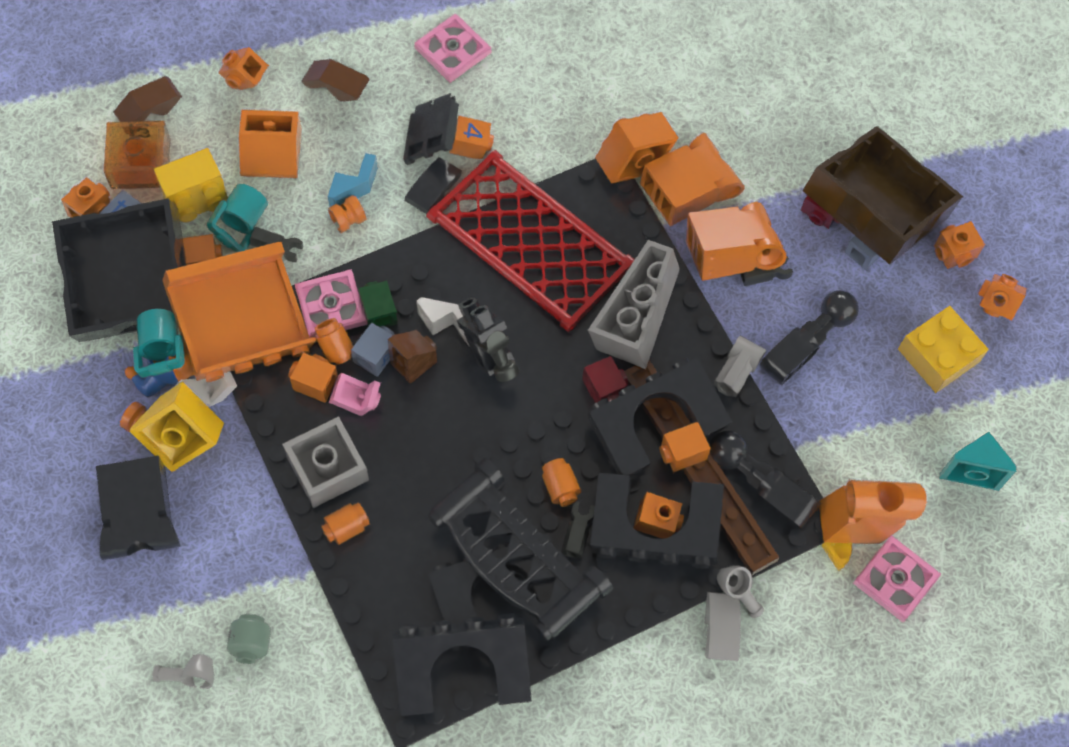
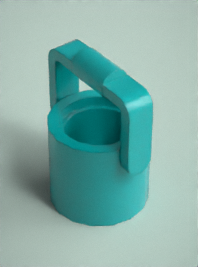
M237 184L227 200H222L217 205L207 221V228L227 248L232 249L234 252L245 251L250 244V237L257 222L268 206V201L257 189L246 184ZM219 218L231 229L246 234L240 245L224 229L216 225Z
M151 309L142 312L137 318L138 346L133 347L134 370L140 377L144 378L167 373L182 367L185 363L184 343L182 336L178 335L174 313L165 309ZM176 355L175 359L165 360L167 357H174ZM142 357L148 360L161 362H157L154 364H150L149 366L143 367Z

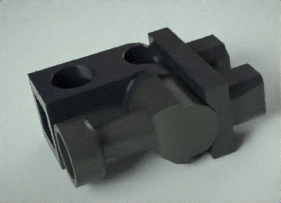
M470 297L460 303L458 307L463 317L456 321L459 328L464 331L478 367L489 376L495 374L499 382H506L515 378L519 373V369L511 351L505 348L509 343V337L501 332L507 329L505 322L493 314L488 306H480L478 300L474 297Z

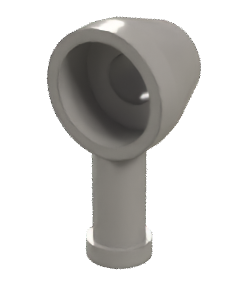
M730 566L719 571L717 582L722 590L733 598H740L751 618L759 617L764 612V608L750 592L752 575L749 570L741 566Z
M195 654L184 669L155 665L152 674L153 681L182 682L186 686L196 687L193 677L205 680L204 684L199 688L209 689L214 681L213 661L206 655Z

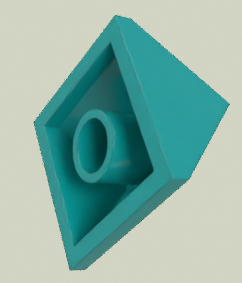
M987 432L956 452L940 472L939 479L999 491L1015 474L1017 466L992 434Z

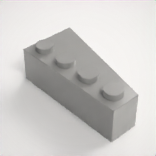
M650 240L646 242L588 329L596 350L646 369L680 270L673 248Z

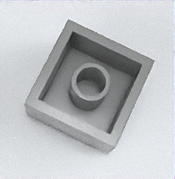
M339 417L283 443L286 457L313 508L369 481L367 468Z

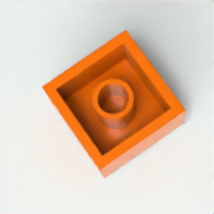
M662 112L645 113L630 119L622 118L614 123L613 129L607 139L601 144L602 147L595 158L611 184L641 177L644 164L668 154L678 140V136Z

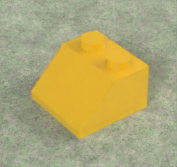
M182 381L161 395L130 428L129 432L154 456L159 455L163 464L173 472L215 446L224 422Z

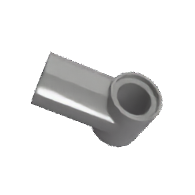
M740 335L728 354V360L713 385L724 395L736 397L749 374L756 370L766 349Z

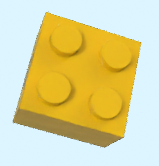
M209 148L153 169L164 199L169 198L178 208L180 222H191L199 214L206 211L214 212L217 205L222 200L226 201L228 198L222 175Z
M950 305L907 334L898 348L900 353L935 393L980 363L989 350Z

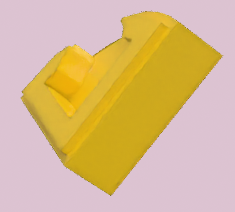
M823 543L821 546L837 570L840 571L851 557L853 543Z

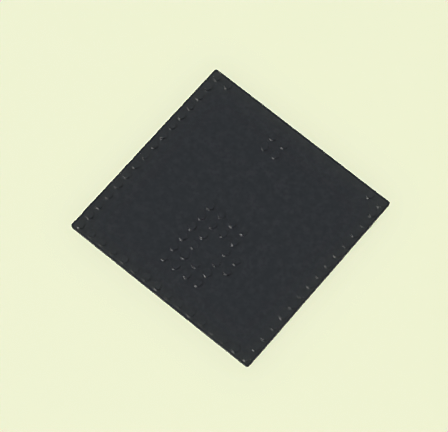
M595 158L535 183L625 255L629 254L636 259L648 240L673 248L680 270L649 360L656 371H661L662 375L673 370L671 366L685 358H688L690 362L698 358L713 385L728 360L727 357L733 344L635 178L611 184ZM531 195L520 199V208L523 210L536 209L538 207V200ZM515 198L501 199L500 209L516 210L517 200ZM495 200L481 206L480 210H497V201ZM551 212L541 216V223L545 227L558 226L560 218ZM523 215L521 217V225L523 227H537L539 225L538 216ZM475 217L462 218L460 220V227L466 232L477 229L478 219ZM482 217L480 219L483 229H495L498 227L497 217ZM501 217V226L503 228L518 227V217ZM439 224L305 280L308 281L352 269L357 289L373 281H387L396 308L398 324L388 326L387 328L395 335L417 330L423 337L426 335L430 337L437 346V363L411 384L391 365L390 361L378 377L355 364L352 357L342 364L330 363L336 366L338 375L344 373L367 384L373 381L381 383L378 390L381 397L377 407L360 416L329 403L332 391L326 403L293 390L288 375L294 361H299L301 356L293 358L292 354L281 357L282 360L268 366H265L263 362L253 365V369L240 374H236L235 370L230 371L237 384V387L232 391L234 398L395 747H408L499 702L496 671L491 659L483 651L472 646L455 652L451 647L437 657L431 668L434 713L401 716L392 641L393 631L399 630L400 626L407 624H417L420 628L430 627L434 622L443 621L428 573L433 572V569L440 564L451 563L454 565L463 562L465 558L455 542L450 529L444 526L441 529H437L428 519L427 515L431 512L430 509L476 471L475 465L486 458L497 467L504 477L505 481L497 490L542 535L549 533L553 546L562 554L561 551L569 523L574 521L571 513L573 504L564 507L560 504H553L542 479V467L546 463L559 458H563L566 464H570L581 489V493L577 496V501L579 502L578 512L581 515H587L590 512L591 505L595 506L599 473L617 474L587 418L589 412L592 411L591 406L595 402L586 388L582 377L584 367L611 356L596 350L588 329L622 278L577 323L573 330L567 332L560 326V322ZM574 229L562 233L563 242L566 244L579 243L581 241V234ZM544 232L542 234L544 244L560 243V234L558 232ZM516 233L503 234L502 244L504 246L519 245V235ZM538 233L522 234V242L524 245H538L540 243V236ZM497 234L483 235L481 237V244L487 249L499 245V236ZM596 246L584 250L585 259L587 261H599L602 259L603 252ZM537 250L525 251L523 253L524 262H541V253ZM545 250L543 252L545 262H560L562 260L559 250ZM564 250V259L567 262L581 261V250ZM518 251L504 252L502 261L508 266L521 262V255ZM618 263L607 266V277L610 278L621 266ZM601 266L586 267V277L588 279H602L604 277L603 268ZM567 267L565 269L568 280L583 279V269L581 267ZM538 268L526 269L523 278L531 284L541 281L542 271ZM545 269L546 280H562V269ZM602 284L588 285V296L591 297ZM293 285V286H292V289H293V292H294V294H295V297H296V300H297L299 309H300L301 314H302V310H301V306H300L299 299H298V296H297V292H296V289H295V285ZM582 285L567 286V296L569 298H583L585 296L584 287ZM548 286L545 295L554 302L557 299L564 298V288L562 286ZM422 297L459 305L470 297H474L478 300L480 306H488L491 312L506 324L507 329L501 332L509 337V343L505 348L512 353L519 369L518 375L509 381L499 382L495 374L489 376L477 365L470 346L467 345L453 324L432 335L417 312V300ZM569 304L567 313L573 316L583 304ZM368 325L346 330L353 346L366 331ZM316 340L307 354L310 356L317 354L326 359ZM611 356L618 369L626 371L635 366ZM749 374L736 397L724 395L713 385L732 420L730 426L720 432H737L745 439L748 446V454L756 461H765L773 468L776 467L817 500L823 499L751 374ZM640 405L634 413L633 426L651 464L649 468L630 477L631 492L628 520L633 527L640 500L649 492L682 503L680 514L684 515L682 529L689 516L692 484L682 469L673 472L670 463H664L659 450L663 439ZM681 407V409L683 410V412L685 413V415H686L687 418L689 419L687 413H686L685 410ZM339 417L367 468L369 481L313 508L286 457L283 443ZM716 434L706 438L709 445ZM737 468L731 470L722 469L779 556L777 562L752 575V578L824 543L819 508L802 528L756 492L757 490L747 482V476ZM359 502L370 521V524L364 527L365 531L340 545L335 540L329 542L321 528L322 525L326 524L324 517L349 503L354 505ZM490 513L467 517L464 519L463 524L468 528H472L474 536L480 537L486 531ZM592 520L587 524L590 530L582 558L576 559L564 554L562 555L581 574L591 566L598 568L608 578L613 586V590L604 599L599 597L554 639L550 638L548 641L543 639L536 631L534 626L538 621L535 617L530 616L508 602L483 579L475 588L472 604L476 616L484 618V621L495 620L497 616L502 614H516V617H523L531 687L707 601V592L723 593L724 591L717 582L719 571L730 566L746 567L721 528L717 565H710V568L702 569L693 567L688 562H679L678 565L661 564L658 559L647 558V562L630 561L627 556L616 555L615 559L599 558L597 553H592L590 546L593 527ZM636 530L639 534L651 539H662ZM512 535L489 538L485 541L484 546L487 549L493 550L494 547L500 544L510 543ZM515 573V578L517 580H525L523 577ZM529 584L527 589L530 593L534 594Z

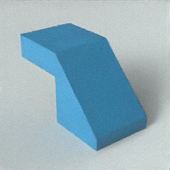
M365 153L358 177L335 172L328 194L329 207L334 204H343L345 199L352 195L358 199L371 192L378 169L376 155Z

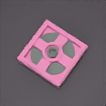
M456 13L414 43L415 49L449 83L491 54V47Z
M352 269L295 284L310 338L315 337L317 334L314 328L330 318H336L338 323H342L345 330L367 325Z
M891 535L853 584L904 623L941 576V573Z

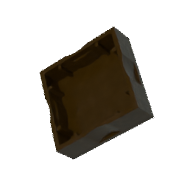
M878 126L859 137L850 148L836 153L817 166L802 190L889 265L941 225L963 198V195L935 172L918 162L907 149Z

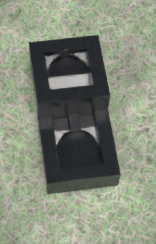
M438 157L417 179L406 194L404 201L427 214L433 206L437 205L444 198L445 192L458 181L462 170Z

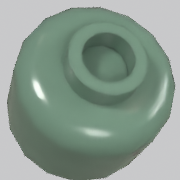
M243 614L239 616V619L231 622L227 651L236 657L237 662L254 664L256 659L267 655L271 628L264 622L265 619L255 614Z

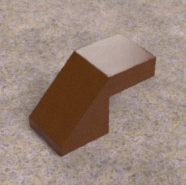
M333 59L313 61L301 82L310 89L326 87L337 100L345 102L357 101L370 79L367 75Z
M163 76L128 92L113 112L127 132H131L129 125H133L136 131L138 130L136 127L142 125L151 113L163 116L168 114L181 99L182 95L170 78Z

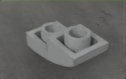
M707 592L704 622L708 625L705 657L708 659L739 661L741 630L740 598H733L726 593Z

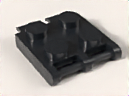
M451 93L435 98L434 102L430 100L417 105L415 113L410 114L403 160L407 165L413 164L415 159L421 157L430 158L435 152L452 150L459 104L456 102L455 96L450 97Z

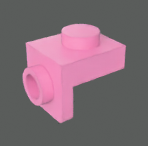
M341 373L337 376L329 403L363 416L377 407L381 394L378 393L381 383L373 381L367 384Z

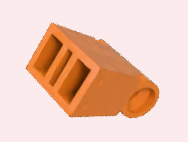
M706 133L697 136L689 146L685 145L644 164L640 185L670 227L686 219L688 213L701 211L715 202L735 198L745 189L742 181L721 158L719 150Z
M752 202L745 205L741 210L737 206L688 213L686 242L702 281L750 272L755 267L763 270H772L785 263L787 258L786 251L778 235L771 227V220L762 203Z
M848 480L846 486L840 487L820 500L822 504L819 510L824 543H882L904 527L906 520H916L922 515L927 504L925 489L921 484L914 482Z

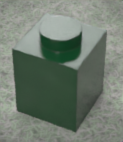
M373 281L367 283L364 287L358 288L368 327L371 323L378 327L398 324L396 308L387 281Z

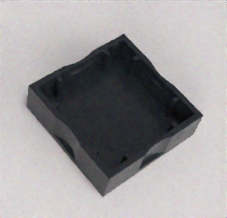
M169 198L127 206L111 213H92L52 221L57 259L64 280L63 300L69 337L78 342L137 332V318L142 312L151 309H165L173 313L162 279L165 271L183 267L187 264L178 208Z

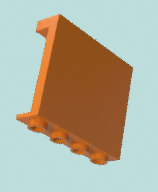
M281 241L165 271L162 281L183 338L196 381L206 379V382H213L223 378V373L235 370L236 374H240L253 369V365L263 362L265 366L280 362L283 356L292 354L293 358L302 356L303 353L307 354L310 352L309 349L316 342V338L309 337L282 260L285 250Z

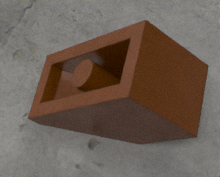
M417 330L392 335L388 338L390 363L409 384L437 363V346L427 335L423 337Z

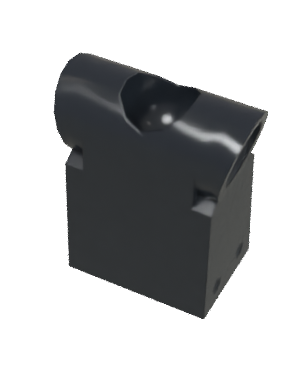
M159 455L96 466L103 523L99 547L101 560L130 556L142 549L160 551L181 547L171 522L166 468Z

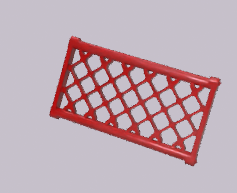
M493 150L453 190L428 211L426 218L432 223H438L557 319L563 329L570 332L626 274L635 259L629 254L625 255L506 162L502 154ZM492 165L496 167L495 175L481 176ZM511 179L517 184V190L513 193H501L499 191V182ZM495 182L496 192L480 193L479 183ZM473 183L476 184L475 194H462ZM531 195L538 200V207L536 209L523 210L520 208L521 198ZM515 198L517 200V209L501 210L500 200ZM495 199L497 201V210H480V200ZM462 200H475L477 202V210L474 212L460 211L459 203ZM454 201L457 202L456 212L448 213L447 215L442 213ZM551 212L560 218L558 226L545 227L541 223V216ZM523 215L538 216L539 225L537 227H523L521 225V217ZM494 216L498 218L497 228L483 229L481 227L480 219L482 217ZM517 216L519 226L516 228H503L501 226V217ZM466 217H475L478 219V228L466 232L460 227V220ZM574 229L581 234V241L579 243L566 244L563 242L562 233ZM544 232H558L560 234V243L544 244L542 234ZM516 233L519 235V245L504 246L502 244L503 234ZM538 233L540 243L538 245H524L522 234ZM486 234H497L499 236V245L487 249L481 244V237ZM596 246L603 252L602 259L599 261H587L585 259L584 250ZM537 250L541 253V262H524L523 253L525 251ZM545 250H559L562 260L560 262H545L543 252ZM564 250H581L582 260L567 262L564 259ZM518 251L521 255V262L508 266L502 261L503 253ZM618 263L621 267L608 278L606 267ZM601 266L604 277L602 279H588L586 277V267ZM567 267H581L583 269V279L568 280L565 269ZM561 268L563 279L557 281L546 280L545 269ZM526 269H541V281L531 284L523 278ZM602 284L591 297L588 296V285ZM582 285L585 296L583 298H569L567 296V286ZM548 286H562L564 288V298L553 302L545 295L546 288ZM582 303L583 305L573 316L567 313L569 304Z

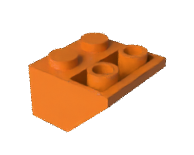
M241 110L239 128L241 176L298 178L302 134L299 112Z

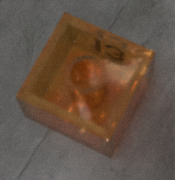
M165 121L107 122L104 174L110 188H160L153 169L169 163L170 136Z

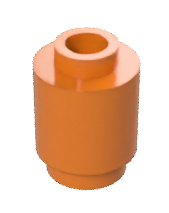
M336 318L327 319L314 328L317 333L315 338L329 363L342 364L352 357L351 349L354 346L342 323H338Z
M563 458L546 463L542 467V479L553 504H560L564 507L575 503L578 500L577 496L581 493V489L570 464H566Z
M359 502L354 505L349 503L324 517L326 524L322 525L321 528L329 542L335 540L340 545L365 531L364 527L368 526L370 521Z

